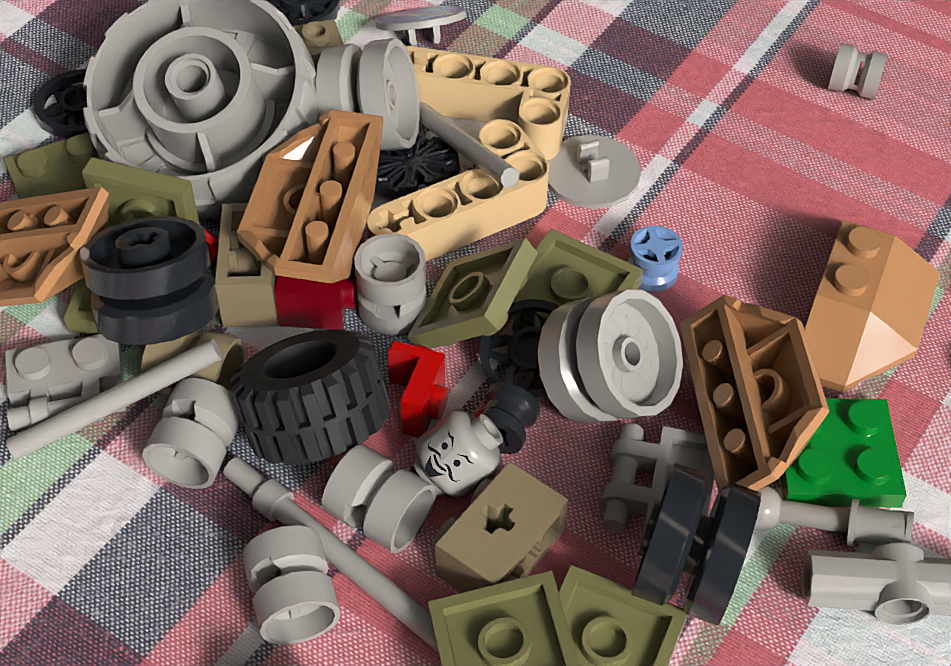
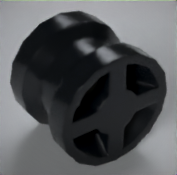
M498 382L488 389L484 396L485 408L478 409L474 417L477 418L480 414H483L495 424L503 438V443L498 446L500 453L510 455L518 453L526 441L525 429L535 424L540 415V406L537 400L523 388L512 383Z

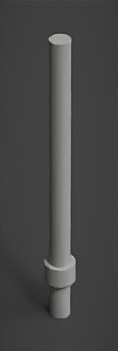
M235 457L227 463L223 471L224 476L252 498L253 508L271 522L279 520L285 526L300 525L317 531L322 541L326 560L439 653L429 611L293 501L294 494L276 479H265L240 457Z

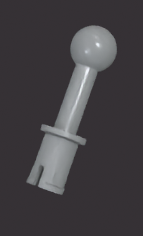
M769 486L757 490L761 492V503L754 527L755 531H768L778 523L845 533L847 534V546L851 547L854 546V541L877 545L890 543L911 544L914 512L859 505V499L855 498L852 500L851 510L782 500L780 495Z

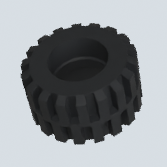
M345 329L318 330L283 339L250 357L248 361L240 365L235 371L236 375L230 381L231 392L254 455L259 459L265 458L266 462L274 464L285 463L286 465L315 462L346 452L368 440L370 435L378 432L383 427V422L389 418L391 413L389 408L391 404L372 342L368 336H362V333L357 331H346Z

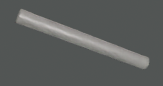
M419 102L420 124L504 187L510 188L517 184L519 172L516 168L429 105Z
M212 338L8 438L6 441L7 448L10 454L18 460L222 360L223 354L221 349Z

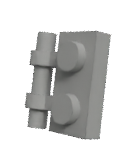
M98 334L5 350L7 395L12 407H17L7 409L9 428L11 431L31 428L124 382L121 344L107 340L103 335ZM127 406L114 413L127 411ZM104 417V418H102V419H100V420H98V421H96V422L104 421V420L106 419V417Z
M631 423L623 425L619 439L611 447L609 462L613 467L611 481L604 485L600 500V506L604 510L602 527L608 532L621 533L626 528L627 517L636 513L646 515L644 535L656 499L661 501L675 463L706 473L709 487L702 515L708 516L715 475L705 434L663 426L660 444L658 445L642 441L644 430L639 425ZM642 469L653 471L652 487L634 485L636 472Z

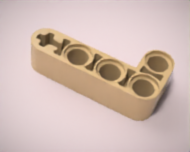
M405 46L415 70L419 102L426 103L445 117L485 123L497 119L512 121L521 127L547 160L552 159L558 154L568 119L571 80L567 72L553 66Z
M503 119L489 121L479 130L478 142L518 170L519 180L516 185L506 188L479 167L473 168L373 209L367 218L368 239L387 233L405 235L419 243L424 250L425 262L542 213L547 206L550 164L542 152L516 123Z

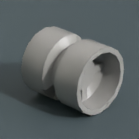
M396 233L376 235L361 244L354 256L359 317L366 327L376 333L384 335L404 334L411 331L426 304V262L424 250L418 242L405 235Z
M182 379L176 383L163 409V419L156 423L143 449L142 457L145 464L155 474L168 482L191 489L207 488L214 483L225 458L226 447L232 443L241 423V418L232 392L223 386L205 379Z
M362 444L351 449L340 460L330 475L322 497V508L353 529L363 525L365 536L396 554L402 552L411 544L426 523L434 505L436 488L407 469H400L394 472V463L390 459Z
M300 525L281 526L258 535L244 547L242 559L248 585L252 593L255 594L252 602L259 633L263 640L280 645L302 643L323 635L338 623L341 611L331 577L327 575L329 567L322 541L317 531Z

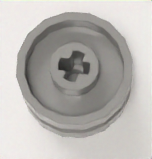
M396 38L370 41L364 46L363 51L355 44L329 46L322 51L317 64L316 74L319 116H322L330 109L383 116L380 150L410 149L416 142L419 131L420 104L415 70L409 52L402 41Z
M626 289L604 294L599 298H584L567 302L553 310L542 327L538 346L540 377L548 398L563 416L578 424L616 421L618 419L654 416L672 403L680 387L683 369L681 340L671 315L660 300L646 291Z

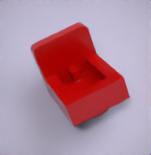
M392 341L388 349L389 380L395 384L407 386L401 399L402 434L419 438L428 430L432 419L440 420L446 408L449 389L445 387V354L433 351L419 344L410 345Z

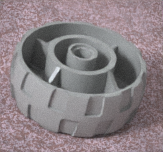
M148 0V2L131 13L125 12L104 34L106 38L96 56H91L83 81V87L87 93V107H83V115L92 143L100 158L113 163H123L130 167L190 180L198 220L221 219L222 204L248 203L267 154L299 131L319 123L318 118L320 117L316 93L317 71L311 54L303 39L291 26L284 14L266 0Z

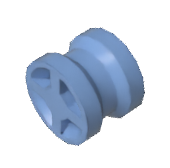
M647 226L639 229L630 240V257L627 261L644 269L642 284L638 289L647 292L668 290L675 284L678 278L679 261L683 252L682 240L674 231L662 226Z

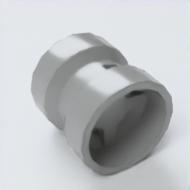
M841 43L828 89L839 92L851 89L857 91L860 97L875 100L888 54L878 51L865 54L858 52L857 48L853 45ZM862 61L865 62L860 82L858 83L855 80Z

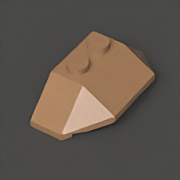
M330 109L318 118L319 123L299 131L267 154L237 230L238 240L274 275L325 283H334L349 278L354 263V256L358 250L374 200L383 116Z
M96 187L0 202V307L42 303L84 277L80 261V249L92 236L108 228L109 193L104 188Z
M847 220L842 221L804 329L821 386L844 393L856 387L859 381L877 376L915 357L940 272L896 235Z
M722 295L680 322V328L718 492L730 482L757 491L779 479L794 462L828 415L829 408L802 322L794 316L759 305L744 303L737 298Z

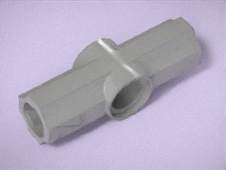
M907 543L882 545L874 549L870 554L807 549L803 558L801 577L802 600H805L806 606L874 611L875 616L880 621L895 625L918 623L927 619L930 615L951 616V559L925 557V553L921 548Z

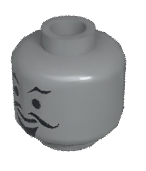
M451 411L417 440L416 453L418 457L414 459V467L419 477L436 488L438 496H444L447 493L452 497L464 498L476 490L485 478L494 476L501 468L502 459L498 446L503 443L502 435L495 424L483 414L475 418L466 411Z

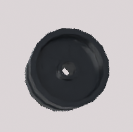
M175 216L129 220L102 230L92 236L80 249V261L86 286L93 291L91 294V307L96 328L107 340L125 345H152L173 341L198 331L212 321L219 309L213 274L208 270L211 262L205 231L202 226L193 220Z
M675 463L661 501L656 499L638 551V555L642 556L631 595L663 606L672 599L683 571L689 574L682 602L685 615L718 626L729 605L744 564L759 512L761 492L730 482L719 490L709 517L702 515L709 487L706 473Z

